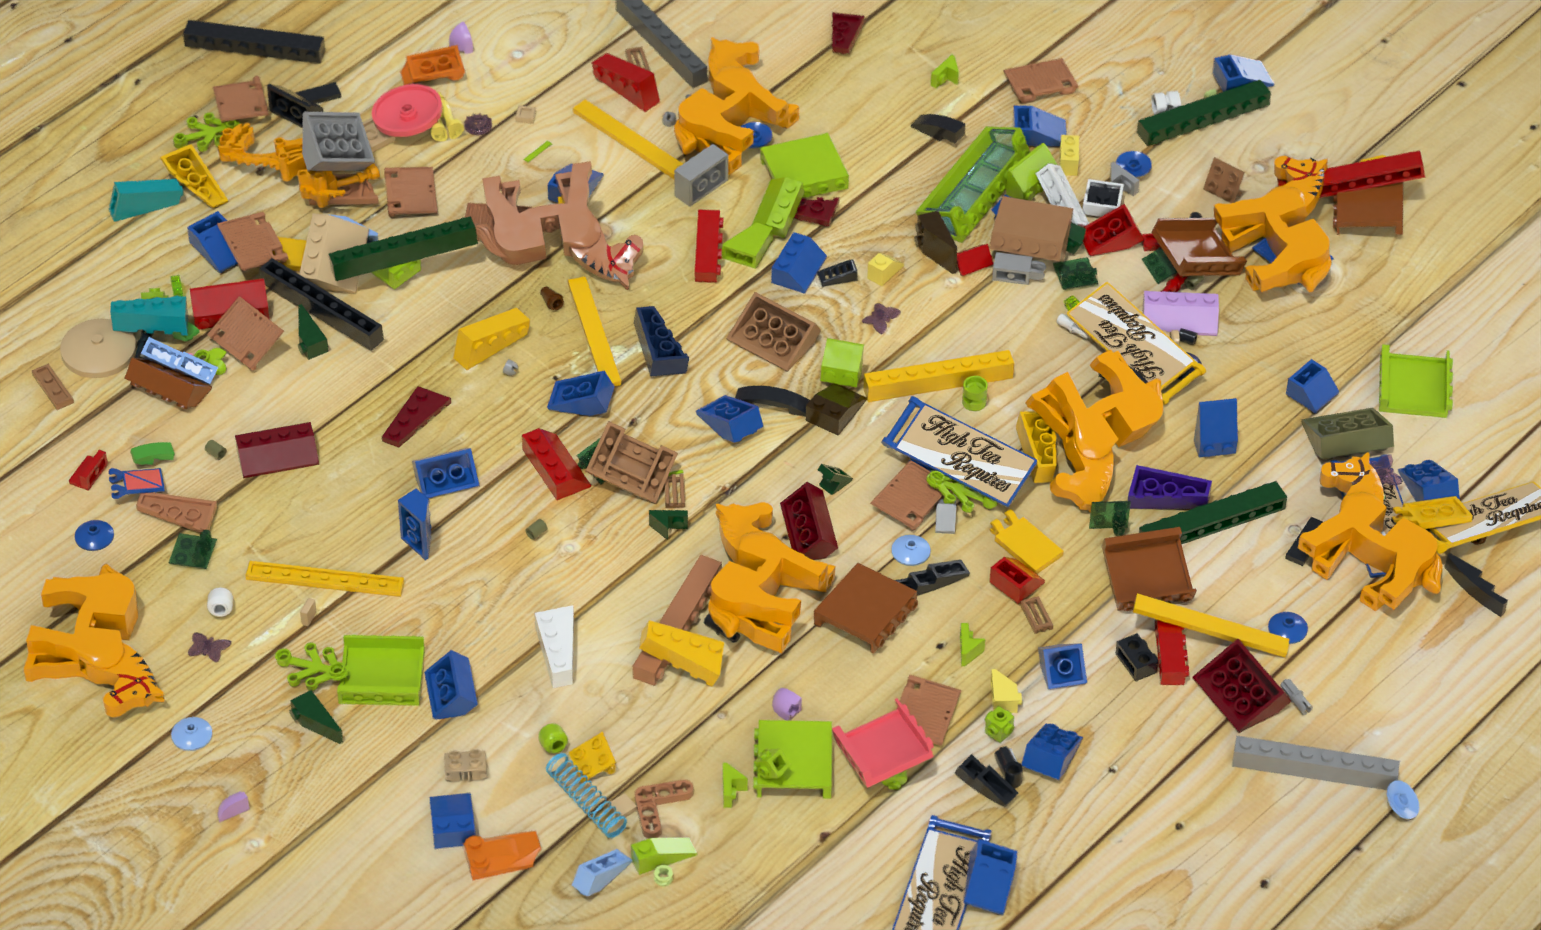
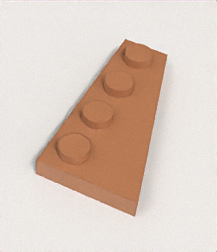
M149 492L140 493L136 508L137 511L208 535L217 509V501Z

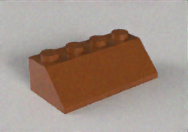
M132 358L124 378L131 381L130 385L138 388L142 386L146 388V392L153 395H162L161 399L168 402L173 400L177 402V406L184 409L196 407L212 388V386L145 358Z

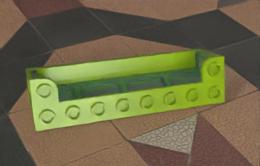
M986 126L915 211L917 217L921 214L939 211L953 240L962 243L1007 188L1008 170L1030 153L1022 129Z

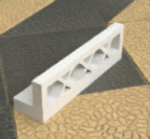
M1047 164L1035 173L1050 204L1074 208L1071 222L1081 227L1089 224L1061 166Z

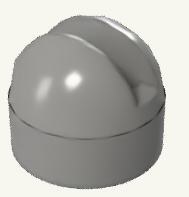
M665 112L662 117V123L668 127L674 126L676 123L675 113Z
M508 359L503 368V373L510 376L515 375L516 372L513 370H518L517 363Z

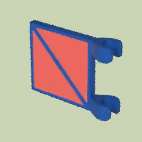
M111 468L108 471L109 475H116L109 477L111 483H116L121 479L124 482V487L118 484L111 486L112 491H118L111 494L113 499H118L125 494L165 491L161 468L120 471Z

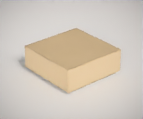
M518 106L515 117L516 122L533 124L536 107Z
M308 598L300 611L301 623L304 626H309L316 614L315 599Z
M625 793L611 801V807H616V812H620L621 816L625 818L637 811V806Z

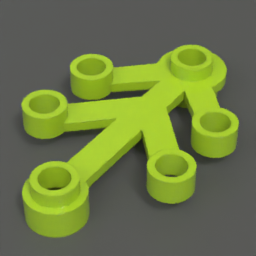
M208 112L204 114V122L218 126L212 127L197 122L195 117H189L187 119V127L201 131L188 135L177 133L173 138L174 147L177 149L183 148L188 145V141L204 138V140L197 142V149L199 151H207L213 139L215 146L218 147L220 145L219 139L222 135H216L222 133L226 128L233 129L240 122L237 120L221 122L220 119L214 117L213 113Z
M932 471L927 475V483L933 488H938L944 496L943 502L945 504H954L957 496L962 502L961 509L964 512L971 513L974 508V503L966 496L983 502V506L988 509L994 508L998 503L980 493L974 492V490L952 480L939 471Z
M312 642L307 643L304 647L306 654L311 657L312 661L292 657L288 649H280L275 654L277 664L282 667L294 665L306 668L300 672L288 675V683L293 687L298 686L301 679L322 672L324 674L315 678L310 677L305 681L307 689L314 691L318 688V684L330 679L340 681L348 674L347 666L342 662H337L332 647H326L322 651L324 659L329 661L330 666L322 663L317 653L316 644Z

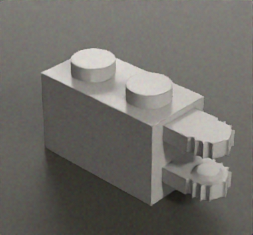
M996 252L992 280L1029 285L1030 279L1043 280L1046 265L1043 262L1032 260L1030 256Z

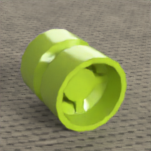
M970 376L964 381L962 404L969 411H980L986 406L988 383L984 378Z

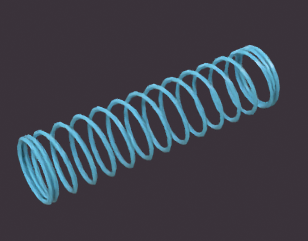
M559 753L549 760L546 772L554 778L556 783H559L561 788H564L566 793H569V797L573 798L574 802L583 809L585 814H588L590 819H593L594 824H597L598 828L602 829L607 838L616 837L625 829L627 819L621 816L620 812H616V807H611V802L606 801V796H602V792L597 791L596 786H592V781H587V776H582L583 772L578 770L577 765H573L572 760H568V756L565 753ZM565 757L564 763L557 770L551 772L553 765L560 758ZM567 762L572 763V765L568 767L562 773V775L556 777V774L564 769V767L567 765ZM572 767H576V771L573 772L567 778V780L561 782V778L564 775H566ZM577 772L581 773V776L570 786L565 787L567 781L572 779ZM582 777L586 778V781L575 791L570 792L572 786L577 784ZM587 782L591 783L590 787L584 790L580 796L575 797L576 792L582 789ZM594 787L595 792L589 795L585 801L580 802L581 797ZM596 793H600V797L594 800L590 806L585 807L587 801ZM600 798H605L604 803L599 805L595 811L589 813L591 807L594 806L600 800ZM606 803L610 804L609 808L604 810L599 817L594 818L596 812ZM611 808L615 809L614 813L608 816L604 822L599 823L600 818ZM616 813H619V816L612 819L608 823L606 828H604L605 823L608 822ZM620 819H624V823L619 829L612 833H607L609 828L613 827Z

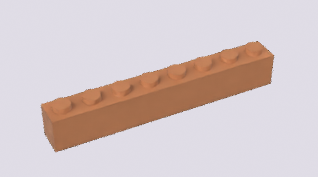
M700 555L659 623L690 632L692 623L695 624L697 622L700 610L705 608L709 595L711 596V582L721 571L722 562ZM642 650L633 664V679L655 686L657 681L663 678L667 665L670 666L671 663L665 659L660 660Z

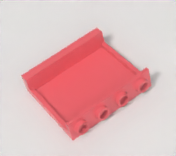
M898 698L895 699L896 710L849 732L844 733L839 725L832 728L836 744L867 788L934 757L931 750L934 746L930 737H926L922 726H918L914 715L910 716L907 706L905 704L902 705Z

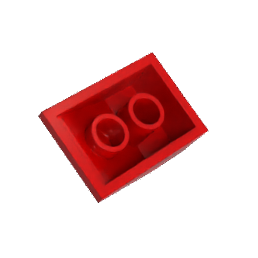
M1125 204L1083 227L1086 229L1083 243L1090 256L1129 249L1145 240Z

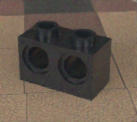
M1138 633L1117 641L1115 654L1135 682L1156 674L1158 658L1156 654L1150 651L1147 642Z

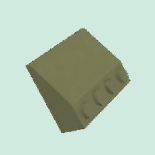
M1373 407L1301 419L1315 453L1323 460H1331L1336 456L1349 457L1354 453L1366 454L1372 450L1384 451L1389 447H1394L1393 425Z

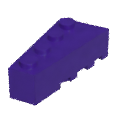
M1136 465L1128 494L1127 509H1194L1197 506L1208 504L1212 481Z

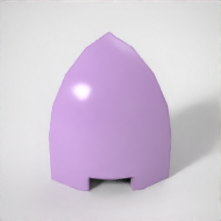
M462 22L452 30L449 37V47L457 45L459 51H464V54L473 52V43L466 24Z
M780 688L773 696L772 707L778 716L790 721L801 711L802 698L786 688Z
M237 792L222 801L217 814L219 822L249 810L248 797L245 792Z

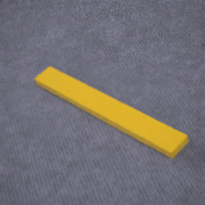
M586 99L573 107V113L675 180L674 170L683 165V163Z
M586 276L568 279V286L597 372L605 371L613 385L619 386L621 385V379Z
M249 561L245 575L246 580L396 597H401L404 586L403 577Z
M1141 594L1136 595L1133 613L1231 642L1239 639L1244 646L1284 658L1287 655L1288 638Z

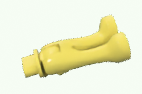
M437 92L441 97L443 111L439 120L431 127V136L436 141L442 142L447 140V131L441 121V118H444L450 138L455 139L464 131L463 123L458 119H453L450 106L445 97L440 92Z

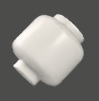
M220 587L211 590L207 599L208 611L216 617L228 615L233 608L232 593L228 589Z

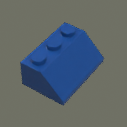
M793 232L772 266L771 283L805 294L816 277L817 271L820 270L825 262L827 255L811 237Z
M463 448L412 461L420 492L426 494L428 498L480 486L471 448Z
M414 489L398 499L401 539L426 561L429 558L431 544L430 501L426 494L421 493L418 489Z
M450 650L424 672L433 719L464 716L478 705L468 657Z

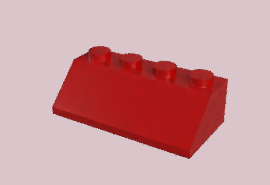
M264 278L190 288L194 324L199 330L213 328L239 296L270 320Z
M540 428L522 434L523 452L557 501L591 487L590 482L557 434Z

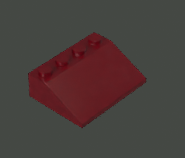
M1236 639L1192 676L1239 733L1276 715L1292 702L1239 639Z

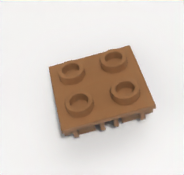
M1214 157L1203 189L1230 203H1235L1236 197H1240L1242 194L1240 186L1245 172Z

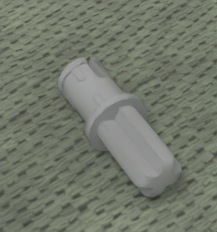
M1285 679L1281 683V688L1290 697L1291 703H1294L1303 715H1306L1307 712L1309 713L1313 709V706L1303 696V691H1299L1290 679Z

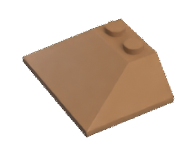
M608 421L585 472L656 504L678 453L662 445L657 449L624 434L625 428Z

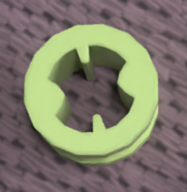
M666 865L658 866L654 871L655 883L659 886L670 885L673 881V870Z

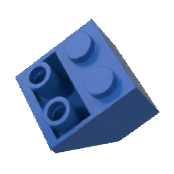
M1313 359L1288 378L1286 395L1314 413L1318 412L1339 393L1328 370Z

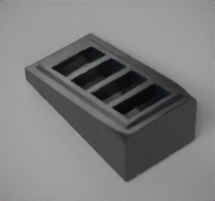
M851 259L817 271L821 286L824 287L857 281L858 271L854 260Z

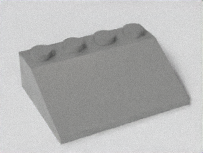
M303 113L302 155L308 171H363L375 162L360 113Z

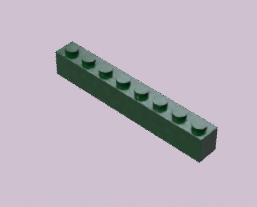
M1260 79L1138 120L1137 134L1146 146L1157 144L1269 106L1271 91Z
M471 216L348 249L328 253L335 281H340L476 245L478 240L476 227Z
M1277 481L1265 483L1262 486L1230 495L1227 498L1215 500L1203 506H1197L1194 509L1162 518L1150 524H1144L1139 527V533L1180 527L1182 532L1180 541L1182 545L1285 510L1287 495Z

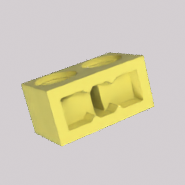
M1061 135L1060 166L1065 175L1077 176L1079 136Z

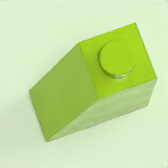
M757 222L723 243L722 259L756 269L773 241V227Z

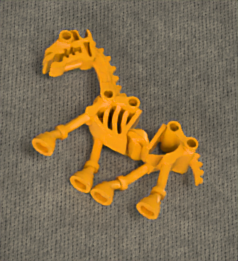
M245 123L243 126L239 124L233 129H224L222 131L223 135L219 139L220 145H218L221 161H237V164L246 163V166L250 164H255V166L263 164L264 167L270 165V168L275 167V170L281 172L283 181H290L297 175L301 197L315 200L320 208L328 205L330 196L336 198L338 195L342 197L345 194V190H338V187L356 182L362 183L365 179L375 180L380 178L379 170L374 163L365 168L363 173L357 172L354 176L340 180L336 179L332 171H308L302 155L303 138L285 140L279 137L274 140L276 152L265 154L247 153L250 145H253L255 142L253 127H250V123Z

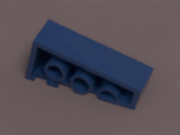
M655 306L636 307L634 326L650 376L687 373L689 357L682 351L680 343L675 341L672 331L667 329L665 321Z

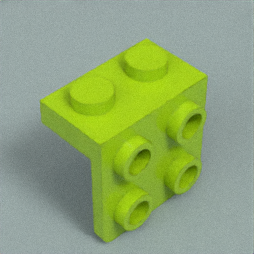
M419 259L371 273L393 289H396L421 271V262Z

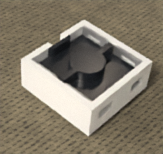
M1088 179L1083 202L1084 214L1102 217L1121 206L1124 184Z

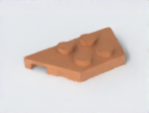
M356 174L333 175L336 176L337 180H340L343 178L354 176ZM367 179L362 183L356 182L338 187V190H345V194L342 197L338 195L336 198L330 196L328 205L379 204L378 196L374 193L373 187ZM309 199L310 205H317L315 200Z

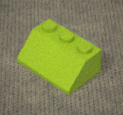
M1041 143L1008 170L1006 195L1031 201L1038 193L1044 191L1035 173L1047 164L1057 165L1046 144Z
M787 177L771 179L752 225L757 222L773 227V235L785 238L805 192L803 182Z

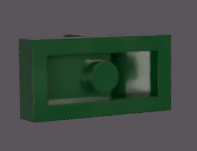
M821 464L818 468V471L823 474V479L819 486L831 495L841 490L853 480L851 476L840 468Z
M649 510V526L668 540V529H688V510Z

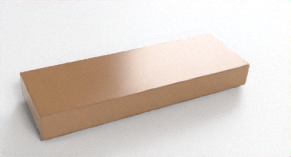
M49 363L32 370L33 377L56 410L74 403L73 397Z

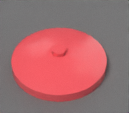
M408 84L393 88L380 96L373 105L372 118L374 125L380 132L393 137H408L431 128L441 117L443 105L440 95L433 88L420 84Z

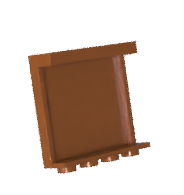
M1404 182L1364 190L1340 192L1334 195V203L1337 204L1333 205V214L1337 215V217H1333V228H1337V235H1340V227L1395 226V235H1403Z
M1158 218L1152 230V234L1180 276L1240 275L1247 263L1244 256L1234 257L1215 229L1218 223L1215 218Z
M1180 527L1104 538L1102 550L1117 610H1133L1137 594L1171 604L1175 601L1188 602L1194 598L1197 590L1196 588L1193 589L1180 541L1182 535Z
M857 563L814 610V624L821 627L827 622L870 643L871 653H874L884 645L889 635L894 634L897 626L906 620L907 615L916 609L918 605L917 591Z

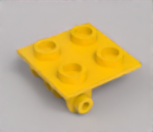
M604 732L599 733L568 752L573 765H577L578 770L583 772L582 776H587V780L602 771L608 774L615 772L616 761ZM585 777L580 779L581 783L586 781Z

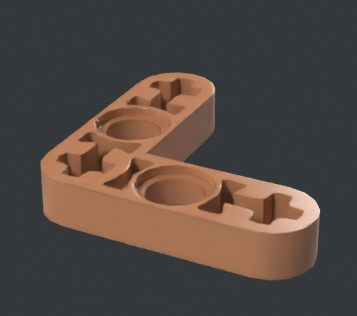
M677 780L641 786L636 789L635 804L642 833L646 839L658 838L661 834V823L656 805L689 800L693 796L692 782L689 780ZM662 790H666L670 794L667 796H661L659 795V792ZM644 810H651L653 814L645 816L642 812ZM649 823H652L654 831L649 829Z

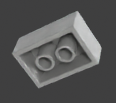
M712 144L696 156L690 158L683 165L677 167L674 170L675 197L690 207L728 181V154Z

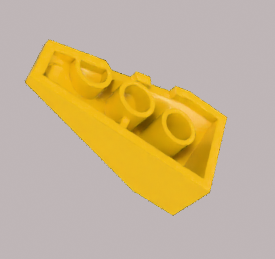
M192 144L160 157L168 172L211 208L228 202L227 197Z

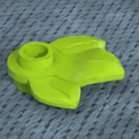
M213 348L209 351L202 349L195 353V357L201 360L206 358L203 361L218 367L215 375H221L226 372V365L221 360L226 355L225 350L221 348Z

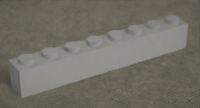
M1236 736L1232 766L1387 790L1391 782L1398 780L1400 761Z

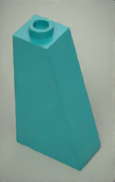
M177 179L114 182L108 210L113 221H120L178 205L180 197L183 196V188L179 185Z

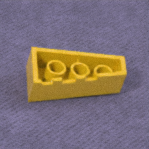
M650 620L641 631L639 649L660 660L665 659L677 669L682 668L689 672L690 676L696 679L699 677L706 681L705 684L711 687L719 678L724 649L723 641Z

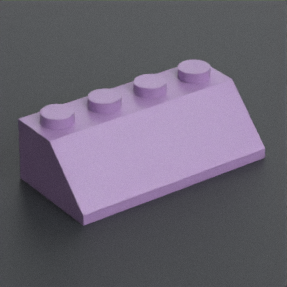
M1144 291L1143 314L1161 330L1171 332L1172 330L1180 331L1183 328L1197 332L1198 335L1217 336L1218 294Z

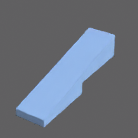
M150 337L140 357L208 385L211 384L218 367L186 352L182 353Z

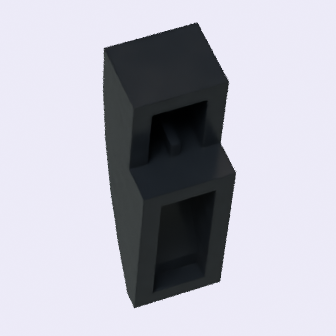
M922 114L911 124L912 128L938 141L944 138L954 144L965 134L966 123L937 114Z
M972 754L954 772L974 790L1004 807L1019 794L990 765L985 767Z

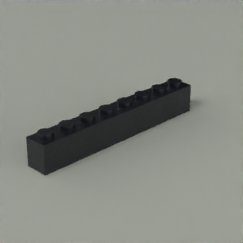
M188 20L183 32L184 46L318 64L321 63L325 52V42L322 36Z
M271 258L259 268L261 279L264 278L265 286L296 305L302 304L307 312L372 351L384 340L381 324L275 259Z

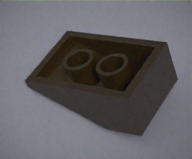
M939 211L918 215L917 223H915L917 236L914 237L916 246L920 247L924 255L952 274L956 273L957 245Z
M832 384L816 393L806 405V421L835 435H839L866 402L867 397L838 384Z

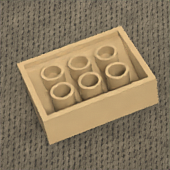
M313 213L299 275L325 291L356 294L359 276L335 281L328 253L367 244L369 228L332 215Z

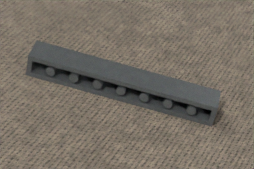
M616 0V11L692 88L707 82V66L642 0Z

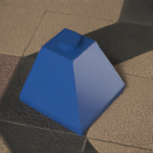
M1082 643L1038 647L1040 667L1048 689L1087 683Z

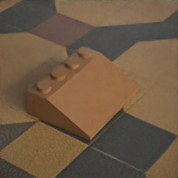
M1002 196L992 230L989 249L1064 262L1074 208Z
M754 292L726 339L788 372L811 348L821 330L816 323Z

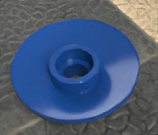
M750 122L741 126L754 131L753 144L749 148L764 147L772 140L771 129L763 123Z
M1138 151L1124 152L1116 160V164L1135 177L1146 175L1152 167L1150 158Z
M101 520L87 521L81 524L75 532L76 544L87 551L104 549L110 545L114 538V531L111 525Z
M1280 612L1270 619L1268 630L1269 633L1288 638L1289 644H1294L1306 637L1308 625L1304 618L1296 613Z

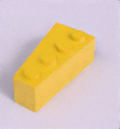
M514 308L460 328L453 358L466 370L471 369L526 336L530 319L518 308Z
M1036 411L1020 412L1016 430L1023 452L1037 459V464L1031 472L1033 483L1051 482L1056 469L1055 431L1044 422Z

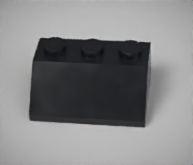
M274 84L267 85L269 111L303 128L304 112H324L323 107L295 94L291 90Z

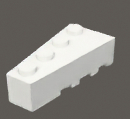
M573 605L536 612L535 629L552 687L572 685Z

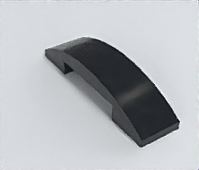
M760 385L738 388L735 396L736 399L750 404L759 403L789 409V414L806 417V405L810 401L806 397L786 389Z

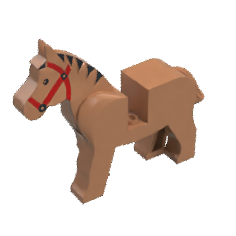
M591 161L573 164L572 172L555 174L563 204L542 205L521 213L517 210V201L521 193L519 180L501 183L500 176L482 178L487 211L495 225L494 229L488 223L475 225L477 238L488 251L499 256L508 264L521 265L546 259L543 232L551 233L560 229L564 256L573 257L589 272L603 279L619 282L625 289L629 290L628 280L634 276L633 265L644 251L643 240L638 235L629 236L625 243H618L613 246L607 244L598 220L587 207L589 199L588 182L592 174Z

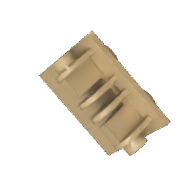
M473 749L468 752L454 750L444 753L445 780H450V782L460 781V772H462V781H464V772H468L469 781L470 771H472V780H483L484 777H487L485 750Z

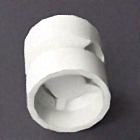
M1170 91L1166 95L1163 92L1153 93L1151 96L1153 114L1155 115L1181 106L1179 92Z

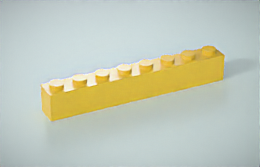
M1010 350L864 373L863 390L867 401L874 402L963 387L965 379L970 376H980L987 383L1013 379L1014 361Z

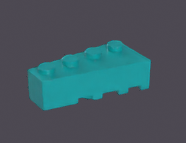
M186 296L156 297L153 299L127 301L117 300L111 302L110 314L113 331L137 332L141 329L146 331V333L164 331L165 334L172 335L173 332H181V335L188 336L189 314Z

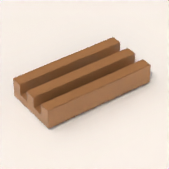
M642 47L625 49L628 62L634 64L630 54L632 53L636 65L641 67L636 53L639 52L644 65L643 69L650 71Z
M672 474V477H667L664 484L665 507H685L684 476L680 474V477H676V474ZM668 482H672L673 503H669ZM676 482H680L681 503H677Z
M1039 596L1020 601V606L1034 634H1037L1039 630L1045 632L1047 628L1049 630L1053 629V623ZM1033 602L1036 603V605H1037V607H1038V609H1039V611H1040V613H1041V615H1042V617H1043V619H1044V621H1045L1044 624H1043V622H1042V620H1041V618H1040V616H1039V613H1038L1037 609L1035 608ZM1027 604L1029 605V607H1030V609H1031V611H1032V613H1033V615H1034V617H1035V619H1036L1038 625L1036 624V622H1035V620H1034V618H1033V616H1032V614H1031V612H1030V610H1029Z

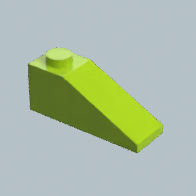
M689 837L649 838L631 844V859L639 875L653 871L660 865L667 866L697 856V852Z

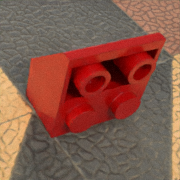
M1003 557L990 570V583L1018 604L1045 583L1042 577L1014 558Z

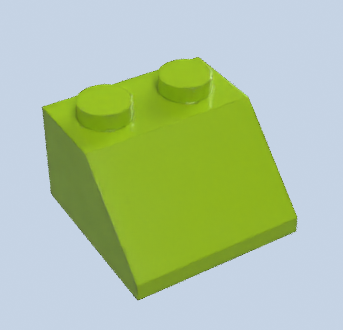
M827 338L821 365L820 381L857 388L862 374L864 344Z

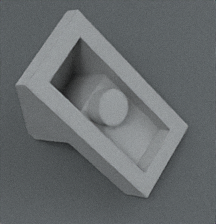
M1112 162L1110 182L1124 184V191L1132 196L1136 195L1139 190L1140 180L1115 162Z
M941 499L936 504L935 533L955 534L956 501L954 504H945L943 499Z

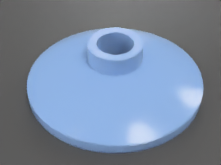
M904 535L894 541L891 551L894 559L899 563L907 566H916L924 563L929 558L931 550L928 542L922 537Z
M185 718L173 727L171 732L172 741L182 750H198L210 742L212 728L202 718Z
M1396 780L1391 782L1387 788V798L1391 808L1404 819L1414 818L1419 812V802L1415 792L1403 781Z

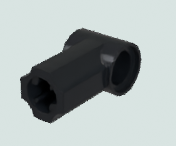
M1007 746L1000 747L994 754L1004 779L1013 788H1017L1022 783L1023 766L1017 762L1011 748Z

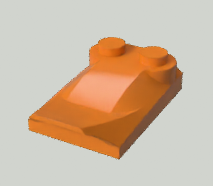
M454 45L406 56L405 65L400 73L403 84L408 85L444 77L456 81L464 76L465 71L458 46Z
M536 831L518 832L485 839L480 836H471L463 843L472 881L532 868L537 854L541 851Z

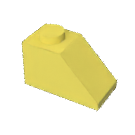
M878 253L868 262L867 278L883 286L904 267V263L890 255Z
M992 669L990 682L993 711L1000 706L1010 713H1017L1018 705L1022 704V694L1018 693L1017 684L998 670Z

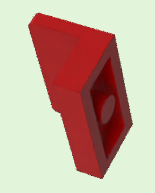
M981 244L957 253L956 263L960 275H966L994 264L988 244Z
M98 450L94 457L86 456L69 479V484L89 491L108 465L106 452Z

